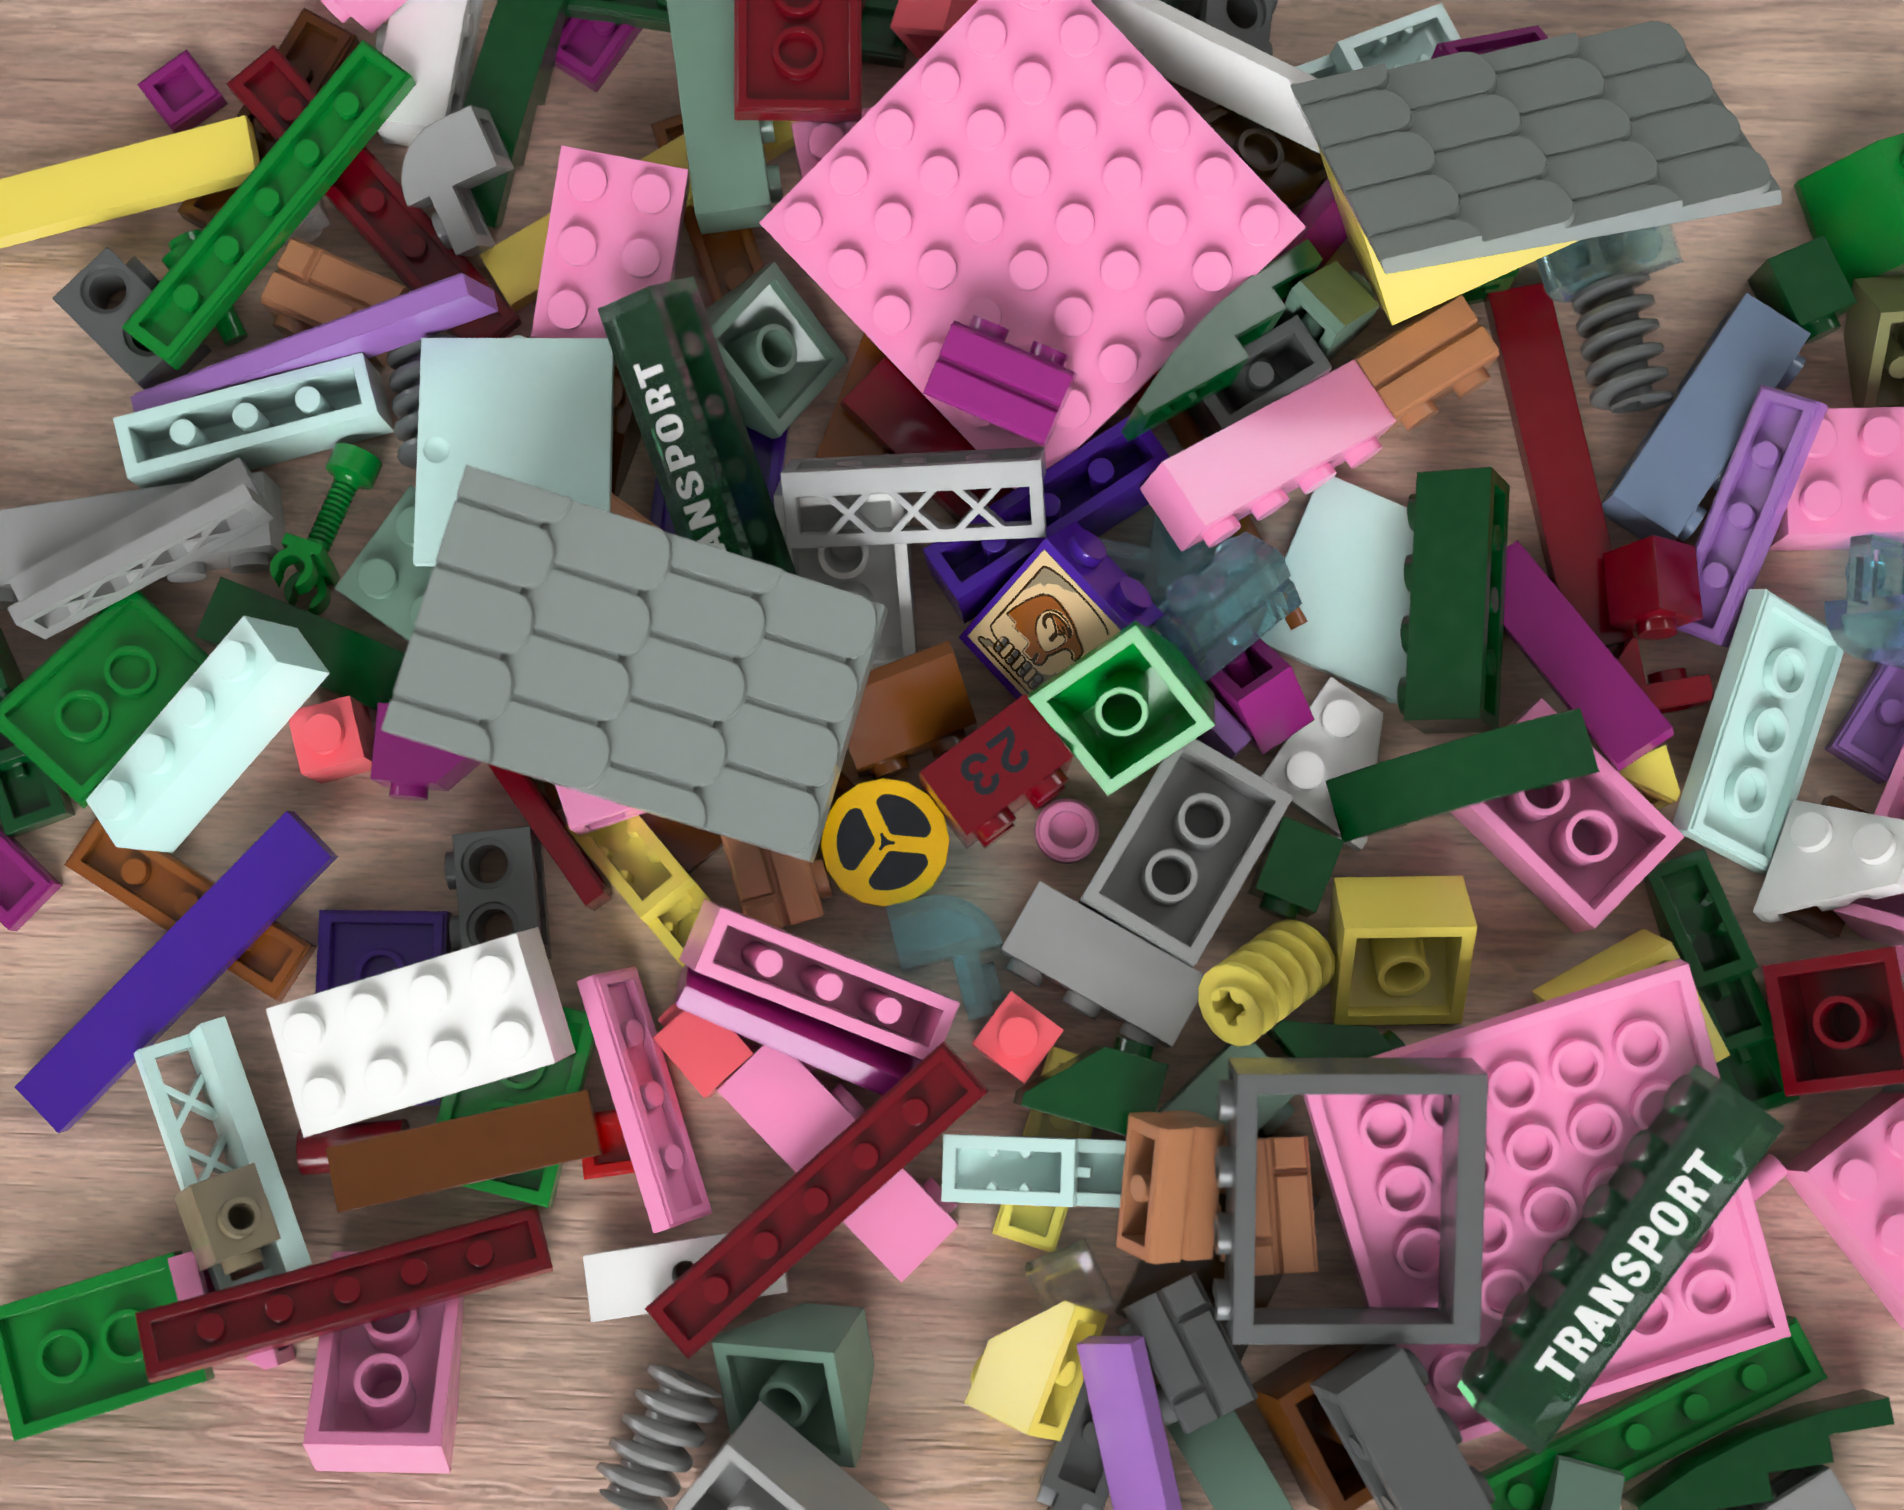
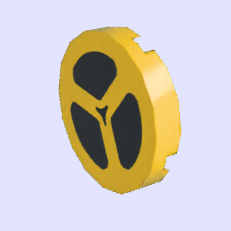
M881 778L860 783L837 799L827 816L820 845L826 870L843 893L862 904L892 908L912 903L933 888L946 866L950 839L944 815L928 794L908 782Z

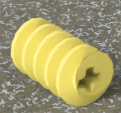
M1292 919L1276 921L1203 975L1198 987V1003L1203 1018L1212 1032L1224 1042L1237 1047L1250 1045L1331 982L1335 973V955L1328 941L1318 930L1308 924Z

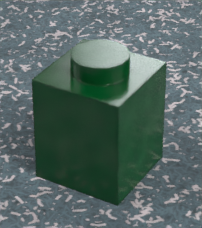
M1824 235L1767 259L1747 280L1756 299L1811 333L1805 344L1815 342L1838 330L1841 327L1838 318L1857 303Z
M1283 816L1267 843L1248 893L1262 899L1259 909L1283 920H1296L1298 914L1304 917L1315 914L1344 840Z

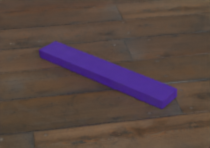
M286 811L28 1072L15 1088L58 1133L68 1131L136 1062L134 1053L138 1049L153 1045L338 856L294 811Z

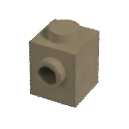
M255 1163L191 1184L174 1196L200 1272L221 1264L224 1274L229 1275L264 1261L261 1249L281 1239Z

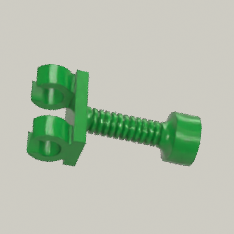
M348 443L335 444L326 464V470L334 477L333 483L326 495V499H324L321 510H319L316 521H314L311 532L308 534V538L304 539L286 532L281 542L284 549L273 557L270 564L271 576L279 588L284 579V572L289 566L294 564L298 571L290 576L285 583L284 595L289 604L295 606L298 594H305L313 587L318 588L316 596L308 607L309 612L317 616L323 613L329 606L331 600L329 585L335 587L340 579V575L327 552H330V547L333 545V541H335L338 530L356 494L355 492L358 489H372L383 466L376 456L358 446Z

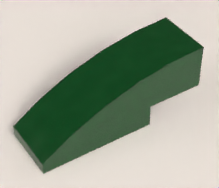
M220 577L197 629L196 637L211 646L217 647L243 616L298 628L330 672L317 687L318 689L339 697L350 695L377 711L378 703H390V700L393 699V691L405 653L301 608Z

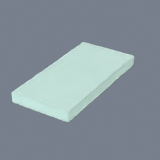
M1748 589L1672 823L1687 838L1759 874H1767L1792 802L1797 800L1848 640L1767 589Z

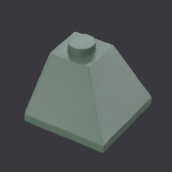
M775 262L761 268L697 315L660 353L700 404L771 439L778 438L785 432L848 361Z
M803 1303L721 1333L712 1341V1347L730 1435L760 1400L838 1466L856 1467L861 1457L874 1371V1359L864 1307Z

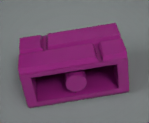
M973 315L969 326L954 320L923 394L1046 447L1077 376L1074 371L1065 368L1069 355L1034 340L1029 352L1006 343L1005 340L1009 333L1008 329L976 315Z

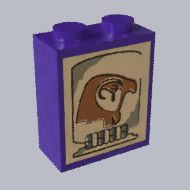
M1074 521L1047 537L958 638L1017 700L1024 694L1029 696L1030 692L1137 620L1151 629L1164 614L1152 602L1148 590L1139 581L1128 577L1107 555L1106 548L1101 540L1093 533L1084 530Z

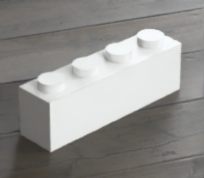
M407 0L389 17L388 24H382L379 27L376 49L411 74L416 83L414 88L378 130L384 143L410 147L416 136L427 126L463 109L469 86L484 0Z

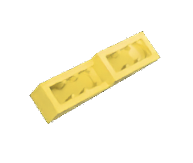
M639 815L581 836L572 831L569 825H567L566 828L683 968L685 964L679 959L704 899L712 901Z

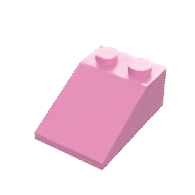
M333 1251L331 1260L359 1252ZM464 1296L319 1337L303 1441L305 1450L316 1471L451 1472L458 1413Z

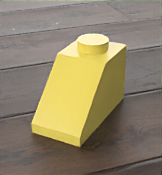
M1065 1300L989 1339L984 1353L973 1367L971 1387L964 1404L1026 1435L1061 1442L1084 1381L1076 1344L1089 1336H1101L1108 1314Z

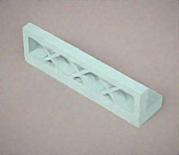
M225 1016L200 1023L187 1035L138 1049L134 1053V1057L180 1190L182 1191L191 1184L208 1179L211 1172L220 1175L255 1163L281 1239L261 1249L264 1261H262L264 1270L232 1281L230 1274H224L221 1264L209 1268L208 1271L215 1291L311 1265L310 1256ZM189 1051L197 1077L187 1095L163 1083L156 1060ZM201 1089L207 1104L196 1100ZM170 1101L181 1106L176 1117ZM189 1111L197 1113L214 1123L218 1138L209 1156L185 1146L180 1129ZM222 1150L228 1166L217 1161ZM192 1163L203 1167L198 1178H196Z

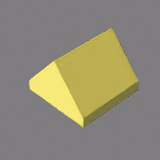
M1666 745L1643 755L1619 772L1656 809L1677 802L1681 792Z

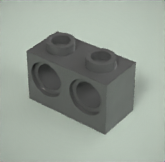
M106 247L52 299L144 390L188 374L212 350L202 341L182 367L176 371L153 352H148L144 345L130 336L122 326L160 281L135 256L124 264ZM121 290H127L125 299L119 306L113 309H106L108 300L113 294Z
M527 826L453 834L454 851L446 852L444 859L449 890H457L459 915L451 916L449 924L453 952L487 942L485 926L489 919L496 914L507 913L513 923L512 934L535 927L539 928L547 958L552 959L543 849L541 841L532 828ZM493 850H503L508 859L506 873L496 882L485 883L481 878L479 869L483 857Z

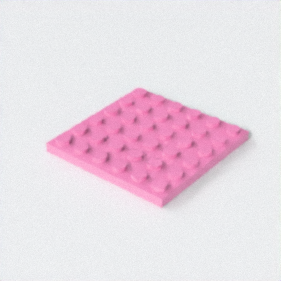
M978 0L759 222L922 394L954 320L969 326L973 315H976L1008 329L1009 333L1005 340L1006 343L1029 352L1034 340L1069 355L1065 368L1074 371L1077 376L1046 447L923 394L976 450L1045 447L1046 469L1079 449L1163 367L1171 353L1213 307L1250 276H1256L1306 228L1294 213L1091 0Z
M1678 958L1369 1057L1473 1058L1488 1074L1480 1344H1396L1397 1347L1410 1350L1425 1368L1429 1377V1383L1425 1388L1435 1406L1444 1410L1456 1424L1462 1436L1461 1443L1791 1336L1689 963ZM1303 1095L1366 1308L1438 1307L1444 1095ZM1697 1148L1704 1152L1699 1160L1723 1177L1718 1184L1695 1167L1689 1173L1682 1169ZM1686 1176L1694 1183V1189L1700 1188L1709 1194L1705 1202L1697 1196L1691 1197L1692 1200L1701 1205L1697 1212H1694L1666 1192V1189L1675 1178ZM1683 1185L1676 1187L1684 1194L1687 1193V1189ZM1657 1203H1670L1684 1213L1688 1222L1681 1234H1667L1652 1222L1650 1213ZM1659 1210L1657 1212L1661 1218L1674 1227L1680 1226L1679 1221L1665 1211ZM1647 1226L1658 1234V1241L1653 1250L1663 1256L1659 1263H1656L1628 1243V1240L1638 1228ZM1641 1235L1638 1238L1646 1245L1649 1244L1648 1237ZM1629 1253L1632 1255L1627 1262L1621 1261L1619 1263L1622 1267L1637 1261H1643L1649 1266V1277L1643 1285L1634 1286L1628 1283L1632 1276L1637 1279L1642 1277V1273L1639 1270L1625 1276H1619L1614 1273L1612 1264L1619 1254ZM1603 1274L1634 1295L1630 1302L1611 1299L1624 1308L1620 1315H1617L1589 1295L1593 1287L1612 1290L1599 1281ZM1580 1305L1616 1320L1611 1327L1607 1325L1603 1327L1601 1331L1605 1336L1600 1342L1574 1314ZM1572 1326L1578 1329L1581 1333V1339H1588L1597 1345L1593 1352L1583 1346L1579 1347V1350L1589 1356L1584 1363L1553 1342L1564 1328ZM1567 1335L1564 1337L1572 1345L1575 1343L1571 1336ZM1549 1346L1556 1350L1551 1358L1575 1374L1571 1381L1545 1365L1542 1371L1535 1368V1365Z

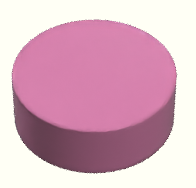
M1059 799L1048 804L1041 811L1035 826V839L1041 852L1050 860L1061 864H1072L1086 858L1094 849L1099 837V824L1094 812L1086 804L1075 799Z

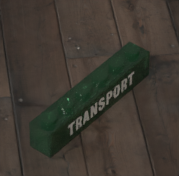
M694 276L651 285L598 308L677 536L775 566L785 572L797 575Z
M1695 1064L1689 1074L1679 1077L1669 1087L1664 1097L1663 1109L1648 1129L1639 1131L1629 1141L1623 1153V1162L1607 1184L1599 1185L1588 1196L1583 1206L1582 1218L1567 1238H1561L1551 1246L1544 1257L1541 1273L1526 1292L1519 1293L1510 1301L1503 1313L1500 1328L1486 1346L1477 1348L1469 1356L1463 1367L1462 1379L1457 1384V1387L1473 1409L1538 1455L1542 1453L1785 1127L1724 1081Z

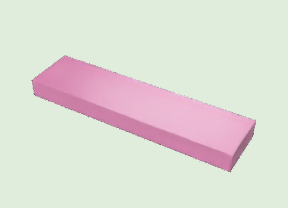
M636 966L591 975L577 981L653 1233L712 1214L663 1051L653 1039L657 1032Z

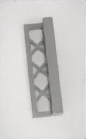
M1045 447L790 459L780 473L787 549L1046 537L1047 533L1044 478L1046 475ZM1029 487L1031 521L1005 522L987 506V503L1001 488ZM969 489L988 490L979 499ZM953 490L972 508L958 524L941 525L923 510L922 506L936 491ZM907 492H924L916 502L905 494ZM888 493L907 512L893 527L877 528L857 510L871 494ZM845 495H860L852 505L841 497ZM824 497L843 515L830 530L802 531L799 498ZM979 513V514H980L982 517H984L989 523H970V522H971V521L977 516V514ZM915 517L924 526L905 525ZM848 520H851L860 529L841 528Z
M237 458L9 578L8 581L19 602L7 607L15 625L46 640L273 520L275 517L247 464L240 458Z

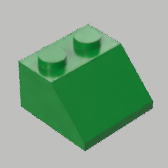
M1904 133L1878 140L1798 180L1793 185L1812 239L1825 236L1851 290L1854 279L1904 275Z
M1137 620L1030 692L1028 696L1031 703L1108 796L1215 726V699L1213 691L1175 644Z

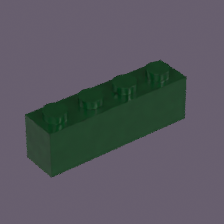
M1492 467L1417 472L1416 493L1411 494L1408 498L1407 518L1410 529L1414 531L1413 554H1408L1404 562V581L1407 590L1410 592L1409 615L1403 617L1400 629L1402 648L1407 653L1406 677H1402L1398 683L1397 702L1400 713L1404 715V721L1424 734L1483 733L1499 728L1510 485Z

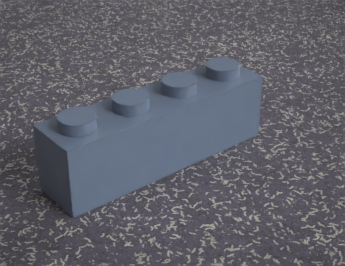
M1746 293L1726 313L1674 391V399L1666 403L1601 501L1604 516L1639 539L1656 535L1671 540L1678 537L1685 542L1696 530L1707 512L1699 503L1710 487L1716 491L1719 489L1761 384L1772 388L1777 387L1782 391L1791 384L1806 362V359L1798 353L1811 333Z

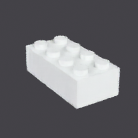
M538 927L266 1009L303 1137L554 1064L575 1053Z

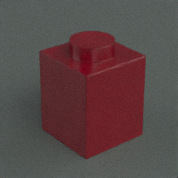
M1651 535L1603 553L1610 626L1637 632L1638 638L1642 640H1661L1675 636L1678 633L1677 627L1703 619L1695 546Z

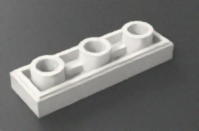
M728 1233L583 1255L591 1322L649 1314L645 1307L678 1279L676 1273L678 1264L681 1261H690L695 1264ZM787 1272L760 1296L788 1292Z

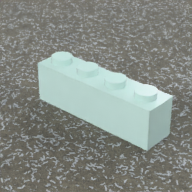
M362 352L113 418L127 479L141 489L192 482L237 458L243 460L249 470L329 450L334 448L336 443L351 444L395 432L380 373Z
M243 616L86 799L116 847L173 853L330 674L298 628Z

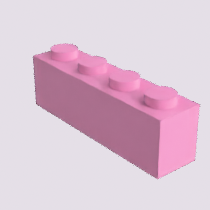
M1354 359L1162 461L1139 489L1181 552L1203 540L1211 548L1237 532L1241 528L1240 519L1252 513L1256 520L1260 521L1284 506L1290 500L1287 493L1300 487L1306 495L1332 479L1337 474L1334 467L1346 461L1350 468L1353 469L1369 460L1383 448L1378 439L1396 422V419Z
M707 899L703 901L679 959L696 972L922 1060L945 1041L960 1005L959 1002L935 990Z
M763 1045L717 1091L797 1173L866 1111V1108L841 1083L831 1091L814 1073L817 1067ZM903 1167L843 1222L890 1272L902 1282L958 1226V1221L950 1214L958 1204L956 1202H941L942 1187L932 1177L922 1185Z

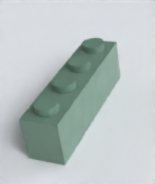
M667 0L694 210L701 235L762 227L759 222L773 209L772 203H779L783 199L779 164H766L764 144L776 142L773 121L735 120L734 0Z

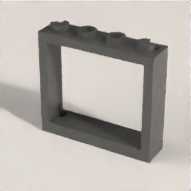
M1228 1058V1079H1219V1093L1216 1094L1218 1120H1227V1146H1216L1215 1150L1216 1185L1218 1188H1226V1212H1216L1214 1215L1216 1254H1225V1278L1214 1279L1213 1295L1215 1298V1320L1224 1321L1233 1345L1480 1344L1488 1074L1473 1058ZM1258 1095H1444L1438 1307L1254 1308Z

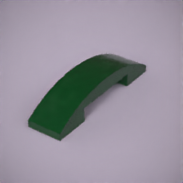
M1581 708L1497 728L1399 756L1326 780V785L1341 838L1346 843L1404 827L1412 822L1527 790H1537L1600 771Z

